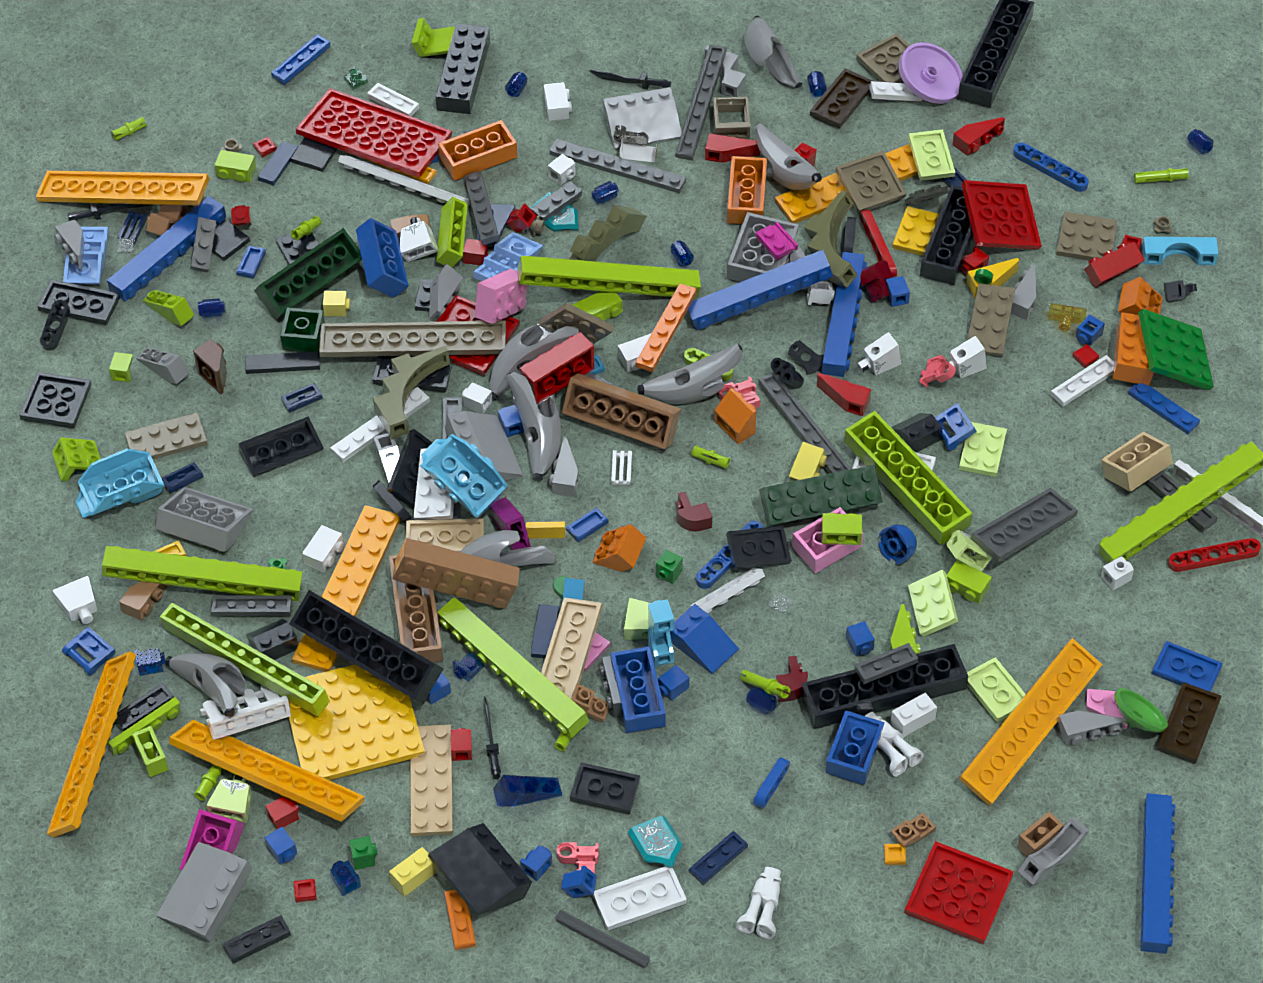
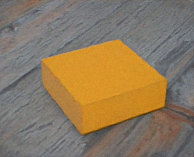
M884 844L885 865H906L905 847L901 844Z

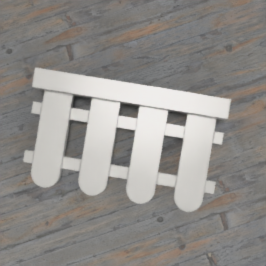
M261 685V691L258 692L246 689L245 693L237 698L236 708L239 710L232 716L221 715L219 710H222V708L211 700L204 702L203 708L200 709L202 716L207 715L208 717L206 722L208 727H210L213 740L291 716L288 698L286 696L279 697L277 693ZM264 697L266 702L260 703L258 699ZM245 703L247 707L241 709L239 704Z

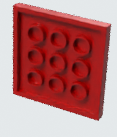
M964 180L961 183L976 246L1039 250L1042 247L1026 184Z
M455 295L436 322L484 320L474 317L475 302ZM511 316L499 320L506 321V344L520 325V320ZM499 354L449 355V358L453 359L454 364L485 376Z
M935 841L904 913L984 944L1014 871Z

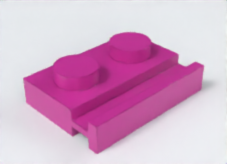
M778 222L773 226H767L756 232V238L775 260L790 254L793 250H798V244Z

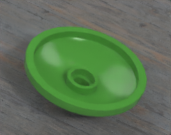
M1119 688L1114 693L1118 710L1126 719V723L1131 727L1150 732H1162L1167 728L1168 723L1162 712L1140 694L1126 688Z

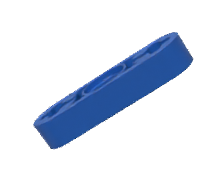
M779 757L758 790L753 805L761 809L765 808L787 773L790 761Z

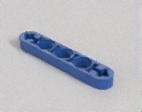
M1025 143L1015 144L1013 155L1018 160L1075 191L1082 192L1088 188L1089 179L1085 175ZM1037 157L1040 161H1033L1031 158ZM1052 165V166H1054L1055 168H1054V169H1048L1046 166ZM1067 173V174H1069L1070 176H1069V177H1063V176H1061V174Z
M750 521L741 530L763 528V525L758 521ZM728 543L696 574V583L700 588H710L733 566L732 558L724 555L730 552ZM714 564H720L723 568L720 570H715L712 568V566Z

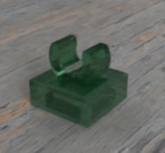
M356 67L349 69V74L344 75V80L353 90L368 83V79L359 69L356 70Z

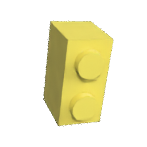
M802 442L789 474L790 481L820 476L821 466L824 467L827 461L825 450Z
M423 847L389 871L392 885L404 897L437 873L436 865L428 857L429 853Z

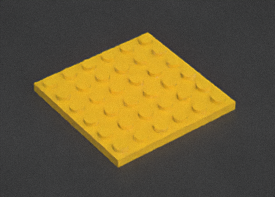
M356 664L305 677L324 688L330 700L318 717L289 701L291 713L289 720L301 768L327 780L406 761L425 753L410 697Z

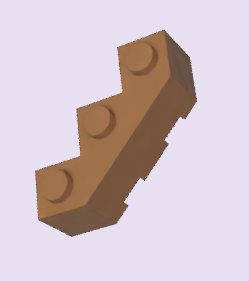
M160 204L159 213H150V216L147 218L146 230L162 235L188 214L191 206L195 207L196 205Z

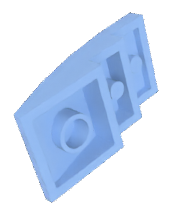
M81 227L85 242L82 269L79 270L76 264H72L69 255L66 254L63 282L72 284H100L105 263L109 229L108 227Z
M512 232L495 244L494 251L486 256L483 265L473 272V278L483 281L508 269L518 271L517 267L521 255L537 257L543 249V245Z

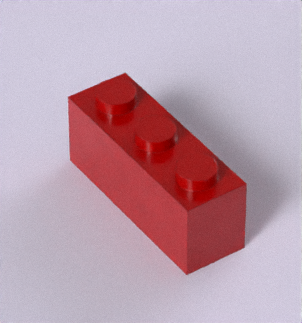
M1125 242L1117 247L1118 250L1113 252L1111 249L1105 252L1102 258L1098 259V257H1095L1088 261L1089 265L1084 270L1094 287L1139 266L1145 260L1135 242L1130 244Z

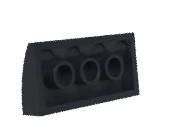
M309 416L238 443L239 451L253 477L324 449Z

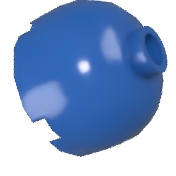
M895 524L882 529L879 533V537H881V542L878 543L879 549L889 562L891 558L896 562L895 564H901L914 555L917 548V540L912 530L907 526ZM901 551L900 555H893V553Z

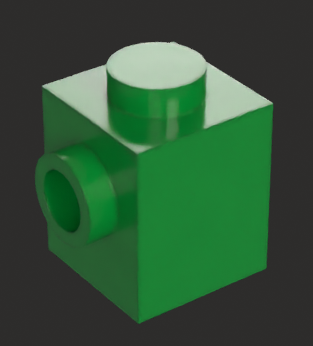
M665 550L656 562V576L671 584L675 582L683 571V557L668 550Z
M370 836L349 840L355 870L375 866L374 856L378 855L376 843L371 844Z

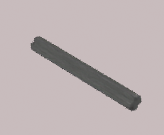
M560 910L556 915L558 923L642 968L648 966L650 957L563 910Z

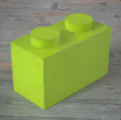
M221 150L214 165L216 177L250 182L256 169L255 156Z
M823 513L822 544L861 545V514Z
M959 560L954 563L947 574L952 593H958L968 601H974L978 604L991 585V576Z
M152 726L132 733L135 746L149 778L168 771L166 757Z

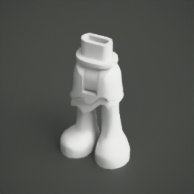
M874 712L865 715L866 717L885 722L878 748H881L890 758L889 771L894 777L902 774L906 770L907 764L910 767H914L922 761L924 757L923 752L904 741L903 735L883 720L881 716H876ZM895 745L900 749V751L903 753V755L900 754V753L894 748Z
M765 867L764 872L760 874L752 890V899L747 912L737 920V930L747 934L754 931L761 904L763 912L758 921L756 932L760 937L774 938L776 928L772 922L773 910L776 911L778 906L781 883L780 870Z

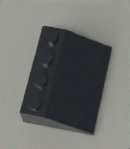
M484 823L467 828L428 854V857L476 916L524 899L532 884L530 878Z

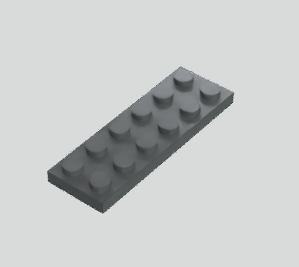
M1049 488L973 532L970 539L993 559L1000 562L1074 518L1078 510L1052 488Z

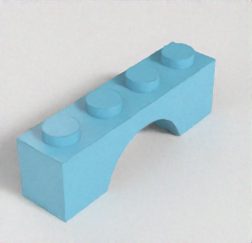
M1144 237L1142 256L1145 260L1143 264L1162 265L1166 257L1173 254H1183L1191 257L1197 265H1216L1218 258L1217 238Z
M668 599L657 600L648 604V647L650 646L655 667L674 663V651L670 631L674 630V617Z

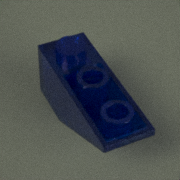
M503 775L493 788L497 806L515 807L562 796L559 780L553 777Z

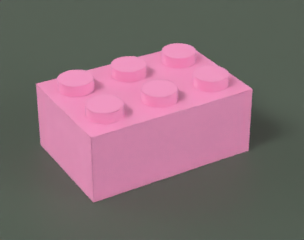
M508 269L478 283L474 317L493 324L525 309L528 285L519 284L518 271Z
M841 507L831 512L846 514ZM822 518L793 533L792 548L811 570L817 573L861 548L863 532L861 545L822 544Z

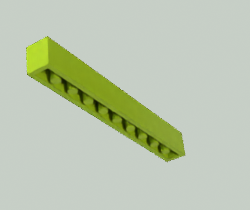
M522 255L517 267L519 284L672 297L679 284H684L697 288V294L694 298H697L701 288L699 270Z
M1252 441L1246 445L1242 444L1236 452L1226 455L1218 464L1211 465L1202 475H1196L1190 483L1180 486L1174 494L1165 496L1156 506L1152 505L1144 514L1134 517L1128 525L1119 527L1113 535L1103 538L1099 544V554L1107 563L1121 556L1127 561L1263 468V452Z
M106 546L102 562V576L251 596H292V601H299L303 571L295 569L287 570L277 567H264L256 564L249 565L235 561L226 562L217 559H203L196 556H180L178 554H165L158 551L150 552L139 549H127L119 546Z
M455 597L437 612L440 618L439 623L445 630L449 628L456 640H462L465 647L471 653L475 651L482 663H488L490 669L497 676L499 674L502 675L504 682L509 687L514 686L517 689L516 692L523 699H529L531 706L537 711L540 709L543 712V716L550 723L552 721L556 723L557 729L562 734L567 733L573 738L590 722L583 709Z
M171 603L161 614V622L168 632L207 654L216 655L232 662L242 674L282 697L286 696L289 701L317 717L330 702L326 690L176 604Z

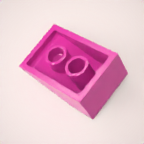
M199 809L180 870H183L198 842L233 854L239 843L245 823Z

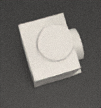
M820 281L809 286L807 292L808 305H811L812 302L820 305H830V302L834 301L835 290H832V283Z

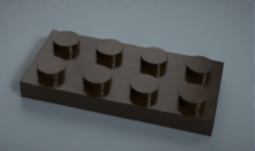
M844 69L810 110V116L840 129L870 92L869 86L873 80Z
M1183 682L1167 721L1168 726L1163 731L1157 750L1196 764L1222 696Z

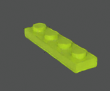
M174 697L108 742L109 751L114 756L118 753L122 754L129 748V745L134 743L132 733L152 726L153 731H156L163 725V722L177 717L181 711L180 702Z

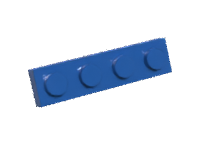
M317 34L271 72L272 78L285 85L330 47V41Z
M1136 383L1128 390V395L1187 435L1200 423L1197 417L1151 386H1147L1144 383Z

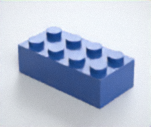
M369 218L356 229L360 254L364 265L363 268L367 278L366 281L369 287L394 298L409 287L396 230Z
M650 646L610 653L621 699L625 732L665 727L666 713Z

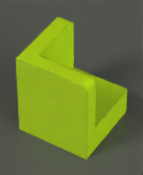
M114 353L109 368L111 380L130 383L132 377L130 372V365L133 359L132 354Z

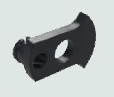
M800 340L790 346L788 355L805 368L806 375L820 370L823 365L824 354L819 355ZM808 353L811 359L804 361L801 359V354Z

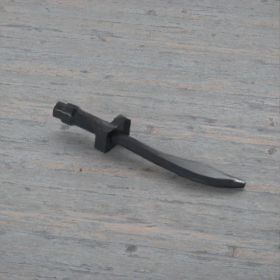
M590 69L592 74L601 79L642 84V89L648 90L649 85L671 88L672 84L671 81L666 79L648 78L647 73L643 72L640 78H632Z
M96 203L90 204V210L68 213V220H78L95 216L96 220H100V213L155 204L117 203L97 208Z
M484 696V708L490 744L486 745L487 756H490V770L493 779H499L501 777V768L498 761L499 746L498 743L494 744L488 702Z

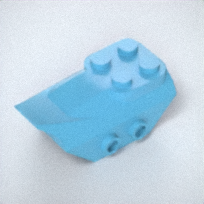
M451 434L447 439H436L421 454L423 463L420 467L435 480L434 483L441 490L444 488L449 493L448 496L455 503L459 502L475 518H478L499 499L506 490L507 483L495 467H493L494 463L488 457L484 458L479 454L480 450L474 444L470 445L454 434Z
M125 449L90 464L78 480L80 491L75 502L82 518L127 502L140 503L160 494L165 486L149 452Z

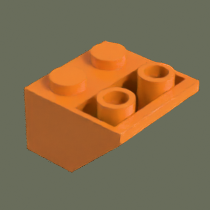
M1138 277L1123 284L1118 312L1120 314L1123 312L1138 315L1141 309H1146L1160 314L1163 298L1142 277Z
M732 387L716 407L714 421L737 444H740L756 433L757 411L752 404H749L740 392H737Z
M632 524L607 531L602 536V542L595 552L593 563L620 572L632 569L647 538Z

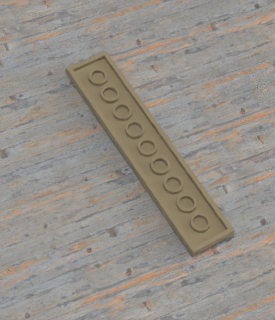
M486 321L321 324L319 353L320 357L402 356L405 354L414 356L446 346L449 355L500 354L506 346V321H497L493 324Z

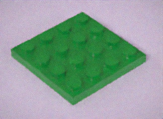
M1141 309L1138 315L1150 371L1205 390H1211L1214 385L1202 330L1184 322Z

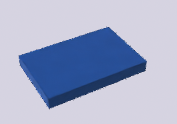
M1166 641L1151 674L1180 686L1185 682L1211 692L1223 663Z

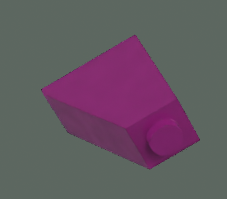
M506 497L497 500L490 507V512L498 530L518 531L520 536L519 541L508 546L509 549L516 550L531 547L523 515Z

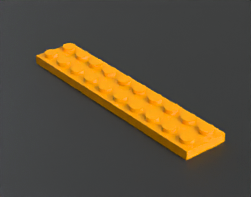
M910 144L885 153L899 181L918 175ZM837 173L822 178L820 182L809 189L792 190L775 197V202L791 223L796 224L813 217L814 214H821L841 190H846Z
M47 170L36 198L38 202L200 205L210 178L208 174Z
M364 506L324 590L323 598L357 616L401 521V518L396 513ZM304 634L292 661L295 664L326 672L332 670L338 653Z
M1071 638L958 779L988 806L993 804L1057 723L1059 715L1065 713L1103 664Z
M131 651L105 662L47 834L53 838L78 829L82 823L81 818L88 805L87 800L94 787L93 782L100 769L99 764L102 756L105 754V746L111 736V729L117 718L119 705L123 701L122 696L129 683L130 672L134 668L136 655Z
M191 720L169 737V744L180 750H184L195 757L206 760L213 765L226 769L246 780L259 784L340 822L364 803L363 795L228 735L213 740L210 727L196 720Z

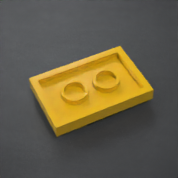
M907 206L892 248L924 256L940 214Z

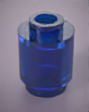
M819 71L811 72L807 76L810 93L814 97H820L827 90L824 74Z
M516 72L511 76L505 85L508 95L512 97L520 96L528 80L524 73Z
M1194 129L1189 133L1187 137L1189 144L1201 154L1209 153L1212 150L1214 141L1203 131Z
M608 181L595 187L591 194L597 204H603L617 197L619 189L615 182Z
M678 240L671 245V254L679 266H688L692 263L694 255L685 242Z
M220 298L204 299L202 302H198L199 316H204V318L222 316V312H225V302L221 301Z
M751 688L746 697V702L749 703V706L765 714L772 713L777 706L776 696L767 694L760 688Z

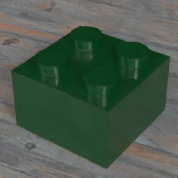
M287 308L280 335L282 349L302 352L319 351L321 324L325 323L323 310Z

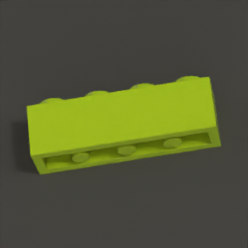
M453 196L441 208L436 262L443 265L448 264L451 268L463 257L468 203Z
M600 291L572 304L603 321L616 317L623 312V301L616 292Z

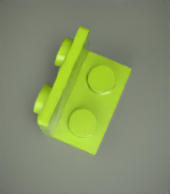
M419 18L411 42L418 56L425 57L448 53L455 26L431 30L425 18Z
M60 437L52 451L61 481H68L75 469L87 470L91 463L101 459L94 440Z

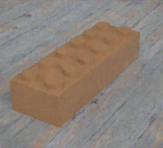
M578 373L570 378L562 413L666 449L673 443L681 409Z
M406 538L395 559L392 579L506 609L518 587L519 568Z
M397 555L389 556L392 578ZM392 579L400 643L432 662L443 661L434 590Z

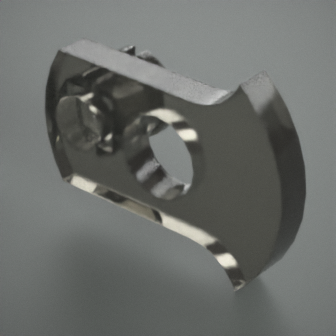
M620 125L615 126L614 139L621 142L623 136V142L641 146L648 144L649 136L643 131L640 133L626 131L625 126L621 125V130L619 129Z

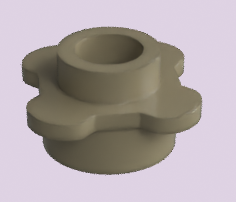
M228 139L224 142L221 150L237 152L242 149V144H238L235 139Z
M539 215L537 220H534L531 224L534 237L536 234H542L545 226V221L540 220Z
M1160 216L1154 219L1155 232H1172L1170 227L1171 220L1168 217Z

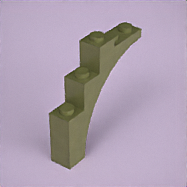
M841 190L820 216L814 214L804 228L812 239L807 245L810 252L813 254L823 250L833 274V277L828 278L827 281L847 288L858 274L849 262L843 260L838 255L837 235L845 215L854 203L848 193Z
M613 205L606 221L595 220L588 236L577 235L570 249V252H572L570 260L595 262L601 253L617 239L632 232H639L647 216L632 207ZM566 288L570 292L576 291V289Z
M446 346L412 358L409 354H405L391 359L394 375L382 378L385 394L373 398L375 413L391 439L409 433L404 409L405 403L415 386L429 374L450 364L449 351Z

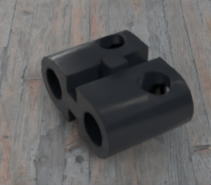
M774 358L771 361V369L775 374L779 375L783 383L794 388H800L803 385L804 378L798 371H795L796 368L791 363L781 358Z

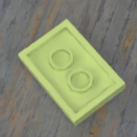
M943 129L909 133L908 140L920 181L955 176V169Z
M971 422L977 432L965 440L959 470L997 477L1007 429Z
M940 570L908 585L920 635L925 637L958 622L945 571Z
M996 657L967 672L969 676L967 686L997 723L1007 718L1026 695Z

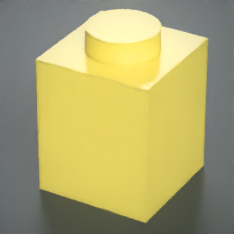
M324 291V316H346L347 309H350L351 306L350 298H347L346 291Z

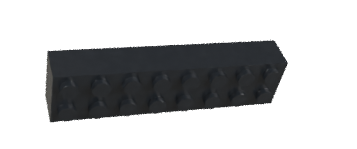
M1029 0L998 1L959 84L958 99L991 108L1033 17L1035 2Z
M308 590L289 623L292 627L423 704L444 669L311 590Z
M955 644L916 653L918 663L866 684H863L855 669L802 683L801 697L813 728L816 729L841 722L845 711L865 716L870 712L877 713L900 707L924 693L931 699L967 689L969 676Z

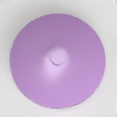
M925 42L910 45L899 59V72L902 80L921 99L942 104L952 101L958 95L959 84L963 77L961 68L956 60L941 47Z

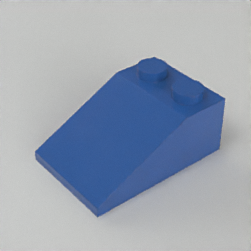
M696 604L691 606L674 622V630L670 631L672 644L711 674L716 672L739 650L715 620Z
M845 711L826 760V773L865 785L885 722Z

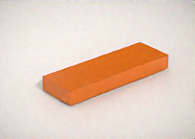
M456 890L444 891L455 950L476 947L469 906Z

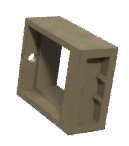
M748 97L713 98L715 134L750 139ZM744 112V122L719 123L718 113Z

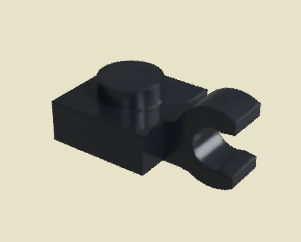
M1183 280L1163 283L1166 301L1186 298L1185 293L1197 291L1196 283L1184 284Z

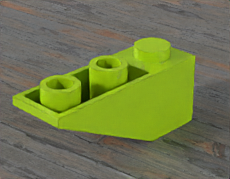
M153 290L142 300L172 324L182 326L195 316L184 297Z
M901 604L890 640L889 651L909 643L915 654L920 653V645L915 642V628H911L910 625L911 615L909 611H906L904 604Z

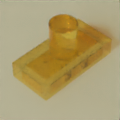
M1050 303L1047 320L1059 321V328L1062 331H1069L1071 323L1080 325L1085 320L1087 309Z

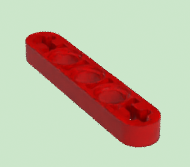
M860 211L861 224L878 261H887L892 278L897 277L896 265L871 211Z
M1254 538L1176 552L1170 556L1168 567L1172 571L1182 572L1253 558L1259 554L1261 544ZM1228 549H1235L1238 554L1232 555L1228 552ZM1211 552H1215L1219 554L1220 557L1212 558L1209 554ZM1198 556L1201 561L1194 562L1191 557Z

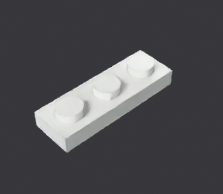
M871 81L869 86L872 99L922 101L905 83Z
M379 83L367 93L369 99L408 116H412L419 109V103Z

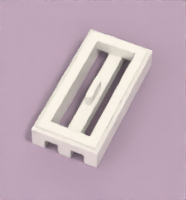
M613 450L611 485L631 484L632 451L617 453L616 450ZM617 458H620L619 480H616ZM624 458H628L627 481L623 480Z

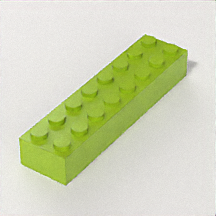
M873 411L845 429L844 443L866 466L875 465L877 478L940 545L947 542L951 538V534L956 530L963 531L971 526L973 513L876 411Z

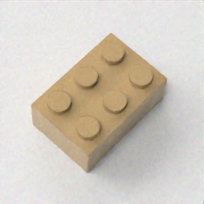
M1145 432L1140 433L1101 459L1104 478L1130 492L1173 464L1170 445Z

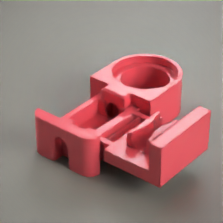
M942 355L928 359L926 371L924 369L921 371L922 378H920V383L927 388L928 383L938 380L940 383L947 381L954 376L956 368Z
M748 377V380L741 383L733 384V382L724 384V387L719 391V399L722 400L725 396L722 393L729 391L733 387L743 395L749 404H752L755 408L760 407V399L756 394V384L753 383L751 377Z
M577 842L561 843L557 847V859L563 864L579 865V869L576 870H581V866H586L595 873V864L599 860V844L596 843L595 846H577ZM563 850L572 852L569 856H563L560 853Z

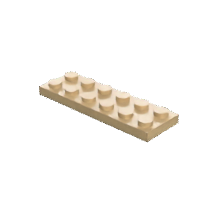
M564 598L541 673L570 699L575 685L581 682L603 609V605L600 602Z
M451 725L418 726L425 753L411 759V836L453 834Z

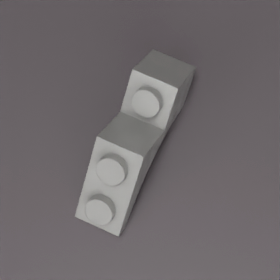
M707 45V47L705 48L704 61L709 49V45ZM726 52L720 71L723 76L721 94L729 97H739L745 87L746 74L736 71L739 55Z
M1075 817L1071 818L1048 844L1027 857L1018 872L1032 885L1044 882L1055 866L1067 863L1090 830Z

